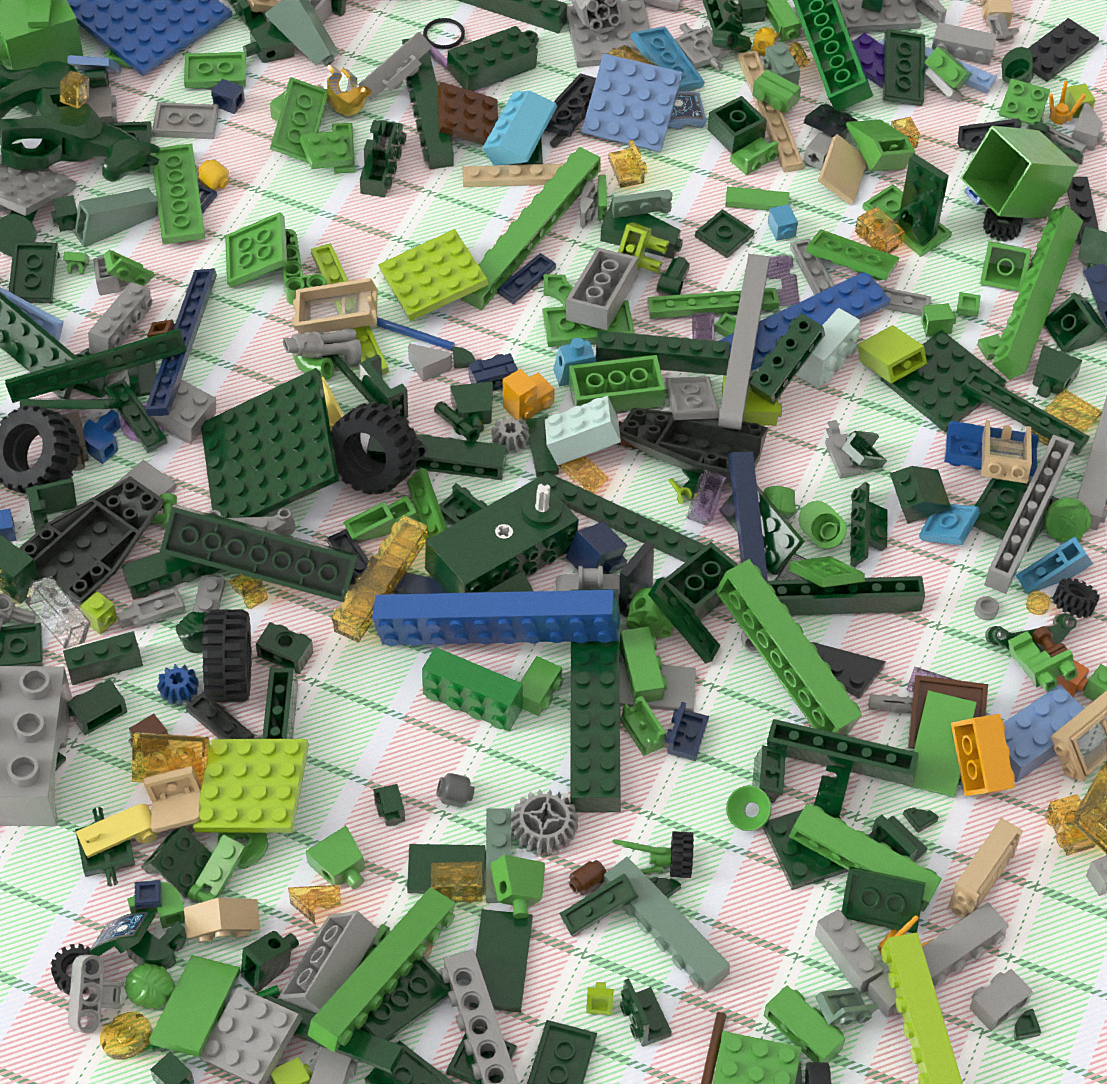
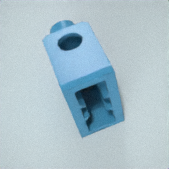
M574 338L571 344L559 347L553 367L559 387L569 385V365L596 362V357L589 341Z

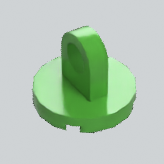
M1075 498L1057 500L1045 512L1044 524L1047 533L1059 542H1067L1073 537L1079 540L1091 527L1092 518L1088 507L1082 501Z

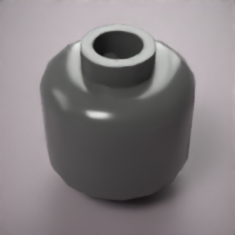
M447 773L439 779L436 796L440 797L442 804L462 808L466 805L467 801H472L475 787L471 786L469 777Z

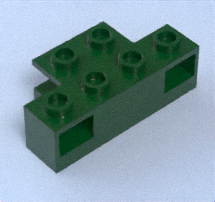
M373 120L370 128V133H373V140L367 139L363 149L364 167L359 179L360 194L385 198L387 190H391L392 174H396V161L401 159V146L405 145L407 134L403 131V123ZM387 137H389L390 139L386 150H383Z

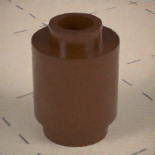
M588 861L569 875V886L574 893L584 896L604 882V874L607 871L600 861Z

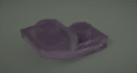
M714 312L692 314V339L715 341Z

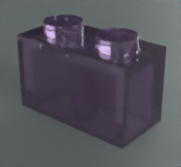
M705 470L700 475L686 515L687 519L705 526L709 525L714 518L727 477Z

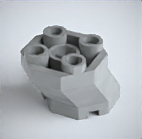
M569 0L573 4L583 25L598 34L614 30L621 21L622 10L620 0Z

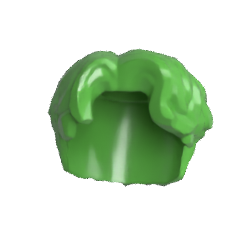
M144 963L134 967L128 973L124 989L126 990L127 998L135 1005L156 1010L165 1003V997L174 991L175 984L166 968Z

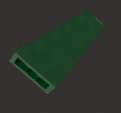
M612 199L601 225L600 241L620 246L626 225L633 222L652 229V236L669 241L665 254L650 248L645 250L646 253L673 259L676 252L681 251L683 239H680V229L649 213L614 218Z

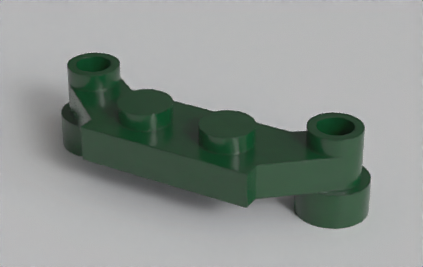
M1067 613L1057 614L1053 619V625L1047 626L1053 634L1052 640L1056 644L1061 643L1069 632L1076 627L1077 621L1075 617ZM991 626L986 630L985 638L988 643L1001 645L1010 651L1008 640L1026 631L1032 637L1033 632L1037 628L1010 633L1001 626ZM1033 640L1034 644L1037 646L1040 652L1046 650L1044 646L1037 645Z

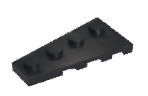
M580 73L555 99L554 102L557 104V108L545 129L546 131L571 137L591 99L596 77Z

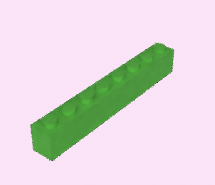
M430 887L311 1019L308 1036L332 1052H335L340 1045L345 1046L351 1039L354 1029L356 1027L361 1028L368 1018V1013L371 1010L376 1011L383 1001V996L386 993L391 994L398 979L401 976L405 977L410 972L412 963L416 959L419 961L424 956L427 946L430 943L434 944L438 940L441 930L444 927L448 928L455 918L453 911L456 903Z

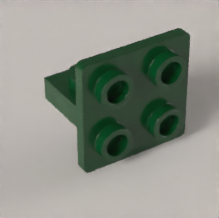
M881 814L874 820L872 832L868 834L871 839L878 843L887 844L894 852L908 856L914 862L927 853V847L896 817L891 816L889 819H886Z

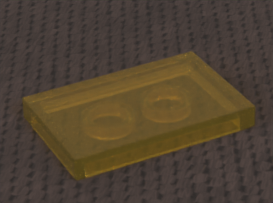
M1063 389L1044 410L1083 433H1086L1102 413L1101 410L1066 389ZM1031 430V433L1038 435L1041 443L1048 446L1049 439Z

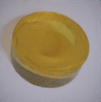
M1041 591L1030 593L1026 600V608L1035 615L1047 613L1051 604L1049 596Z

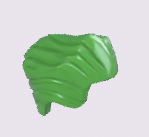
M769 486L764 489L765 495L786 519L797 514L795 490L783 486Z

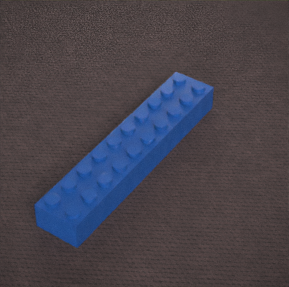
M614 590L375 595L372 616L382 645L419 646L421 644L440 646L443 644L466 645L473 643L488 645L491 643L514 644L527 642L531 644L539 642L584 643L586 641L606 643L619 640L620 613Z

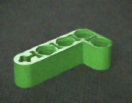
M285 229L287 265L282 267L286 300L290 305H293V300L296 299V290L326 285V279L320 274L303 276L297 234L292 229Z

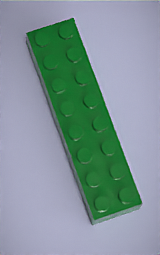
M793 0L828 99L834 109L840 112L873 97L874 95L838 0Z

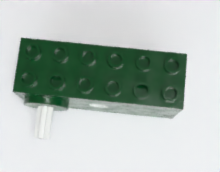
M538 477L425 541V570L447 593H482L519 571H523L526 576H531L541 567L550 565L560 556L567 554L578 530L579 519L550 489V486L546 485Z

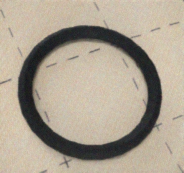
M438 18L430 21L425 26L423 36H426V40L433 47L449 49L463 41L465 29L454 19ZM450 22L459 27L461 36L452 44L439 45L428 38L427 31L435 23Z

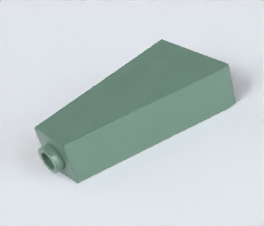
M282 0L264 13L315 65L328 66L340 54L309 0Z
M148 187L79 201L74 234L83 247L90 246L154 218L158 208V198Z

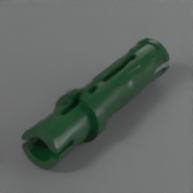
M441 401L435 405L434 412L451 425L456 434L464 436L467 441L472 443L478 440L480 432L471 425L467 418L458 415L445 402Z

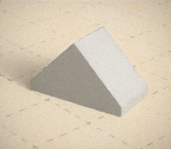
M409 343V362L423 382L451 370L452 353Z

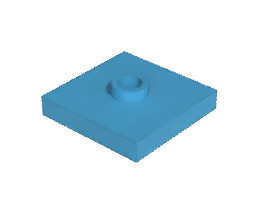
M950 504L951 509L929 516L919 533L920 539L922 541L963 545L981 513L979 507Z

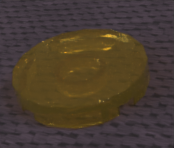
M126 1012L114 1017V1021L109 1025L107 1023L99 1036L100 1045L108 1057L115 1060H125L135 1057L150 1044L149 1038L153 1032V1027L143 1014L139 1012Z

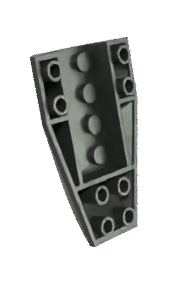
M632 408L619 427L622 439L654 458L691 472L731 481L728 454L731 452H753L756 468L760 460L768 427L761 426L758 423L742 421L741 430L718 427L719 418L674 420L673 414L670 411Z
M130 476L48 522L19 549L34 559L42 587L68 606L81 605L117 572L160 510L164 499Z

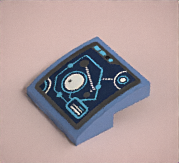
M678 91L669 127L681 130L685 124L704 127L707 121L700 93Z

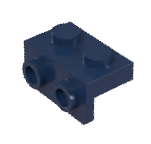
M681 702L679 710L675 709L671 720V723L674 724L673 729H668L665 737V743L668 744L667 754L696 761L709 722V716L686 710V703Z

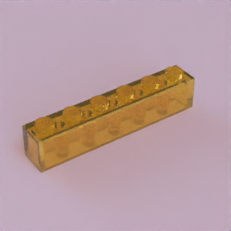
M404 515L398 523L395 522L393 524L390 535L387 539H383L376 556L370 558L367 569L364 573L359 574L352 591L349 590L346 593L341 607L336 608L333 612L331 620L333 621L335 633L358 643L361 641L373 623L375 595H391L424 547L425 541L428 539L427 525Z

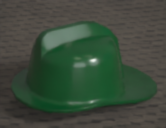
M1016 47L1005 54L1001 64L1002 80L1005 83L1009 84L1011 79L1030 83L1033 80V56L1028 48Z

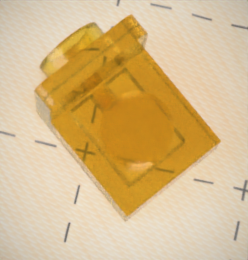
M239 575L229 581L232 589L243 598L248 609H252L268 600L262 580Z

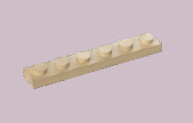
M564 164L462 166L463 187L545 185L548 180L555 176L557 169Z

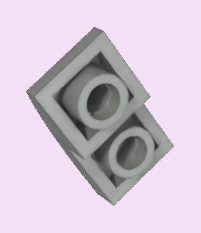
M587 181L580 199V227L585 228L587 223L593 220L596 212L593 208L597 193L595 192V183Z

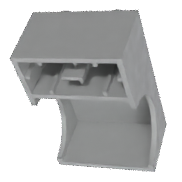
M0 666V826H57L58 817L55 804L56 761L59 747L66 748L70 722L67 702L72 700L66 671L62 666Z

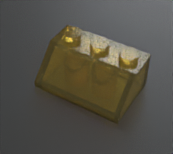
M133 732L132 782L144 783V778L192 766L202 786L210 752L209 737Z

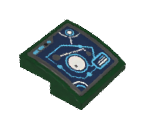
M140 911L112 920L106 924L89 952L92 955L101 956L112 947H115L122 954L140 942L157 914L154 911Z

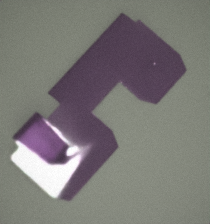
M788 255L770 256L767 278H781L782 289H776L779 306L794 305L800 302L797 275L790 274V269L794 267L793 257Z

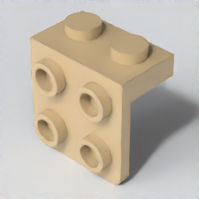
M192 766L144 778L145 789L152 801L151 829L154 833L191 825L200 821V803L198 802L202 786Z

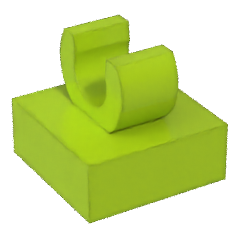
M596 982L595 987L587 988V1014L612 1015L614 989L606 988V982Z

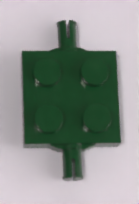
M98 807L99 816L96 808L92 810L95 821L92 824L105 819L102 807ZM85 827L75 829V831L81 830ZM77 836L85 877L106 874L107 885L112 887L111 877L114 886L118 884L117 870L135 865L130 840L87 858Z

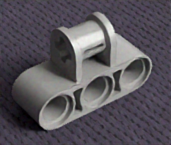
M578 566V574H563L555 580L556 591H571V589H618L620 598V575L603 574L602 566H598V568Z
M80 955L73 961L68 1025L75 1032L93 1033L96 1031L100 1024L101 1008L122 1009L120 995L124 982L103 981L104 962L96 955ZM89 960L92 964V969L87 974L85 963ZM88 987L90 995L87 1000H84L82 993ZM86 1014L88 1021L86 1026L82 1027L80 1020Z

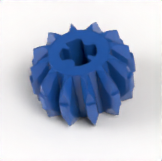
M174 664L173 669L165 667V674H159V682L157 684V689L163 701L168 700L171 705L178 701L181 706L184 700L191 702L192 696L197 695V687L199 685L195 671L193 669L188 670L185 664L181 668H178L176 664Z

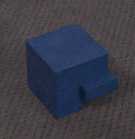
M603 521L577 530L566 559L577 570L578 566L583 568H598V566H602L603 574L605 571L611 573L622 569L627 564L623 554L628 545Z

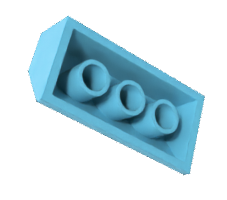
M530 90L512 93L483 146V150L493 166L528 162L555 112L557 104Z

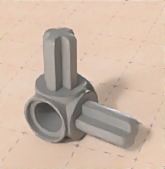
M0 593V629L2 625L10 623L11 619L25 624L34 623L36 613L16 607V602H13L10 596Z

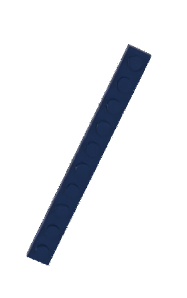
M215 268L199 269L193 272L173 330L180 328L187 352L162 359L145 407L147 416L170 414L217 277Z

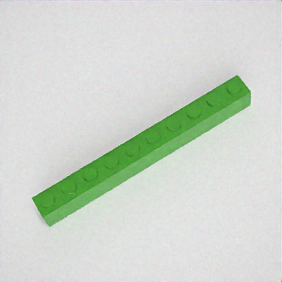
M579 147L574 153L569 155L567 162L557 169L555 176L545 183L543 190L533 197L530 205L521 211L518 219L509 225L504 235L499 236L496 244L491 250H487L484 258L478 264L486 276L489 285L460 298V300L481 311L496 295L497 289L513 275L581 195L587 181L592 182L601 171L600 156L582 147Z
M1067 205L1059 209L1055 208L1048 215L1049 219L1042 230L1043 234L1037 243L1035 255L1032 257L1029 270L1025 274L1024 283L1019 289L1018 298L1013 304V311L1007 320L1005 331L1001 335L1000 344L995 350L992 365L1009 380L1024 374L1027 370L1083 220Z

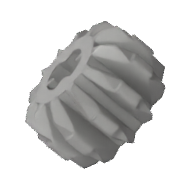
M514 415L511 419H507L504 416L502 421L496 420L495 426L491 430L492 442L506 445L507 454L512 450L517 453L519 449H525L526 443L530 439L528 424H524L522 418L515 420Z

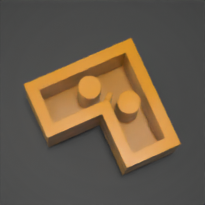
M519 369L503 379V408L511 416L514 415L515 420L522 418L525 421L532 418L536 413L549 408L554 403L555 388L539 372L529 377L522 369Z

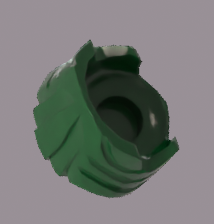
M190 612L176 625V632L180 641L183 643L184 648L191 653L203 651V626L206 612Z

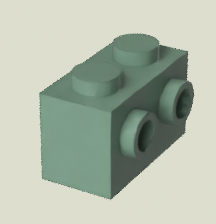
M786 44L766 47L765 57H763L765 68L799 85L800 68Z

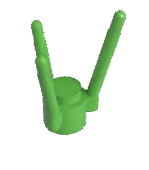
M612 840L613 844L621 845L624 848L650 852L649 864H654V867L641 869L644 874L663 873L664 867H670L671 847H654L624 840Z

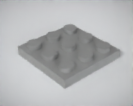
M238 987L198 1058L250 1084H265L303 1017L294 1011Z

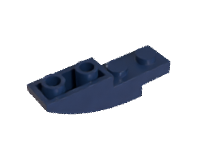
M1103 262L1084 270L1083 273L1100 317L1107 328V269Z

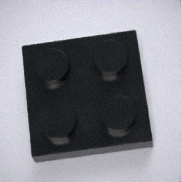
M821 104L805 116L803 123L833 137L837 134L843 137L849 133L846 122L858 120L849 113L835 110L831 105Z

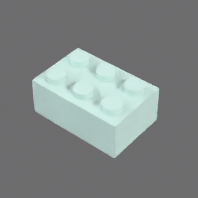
M838 308L823 324L825 336L798 371L797 377L818 389L825 382L829 383L834 372L837 369L840 370L849 355L853 356L857 351V339L861 333V330H859L861 320Z
M608 396L596 398L587 404L575 406L566 412L554 414L545 419L547 447L557 466L621 442L618 416Z

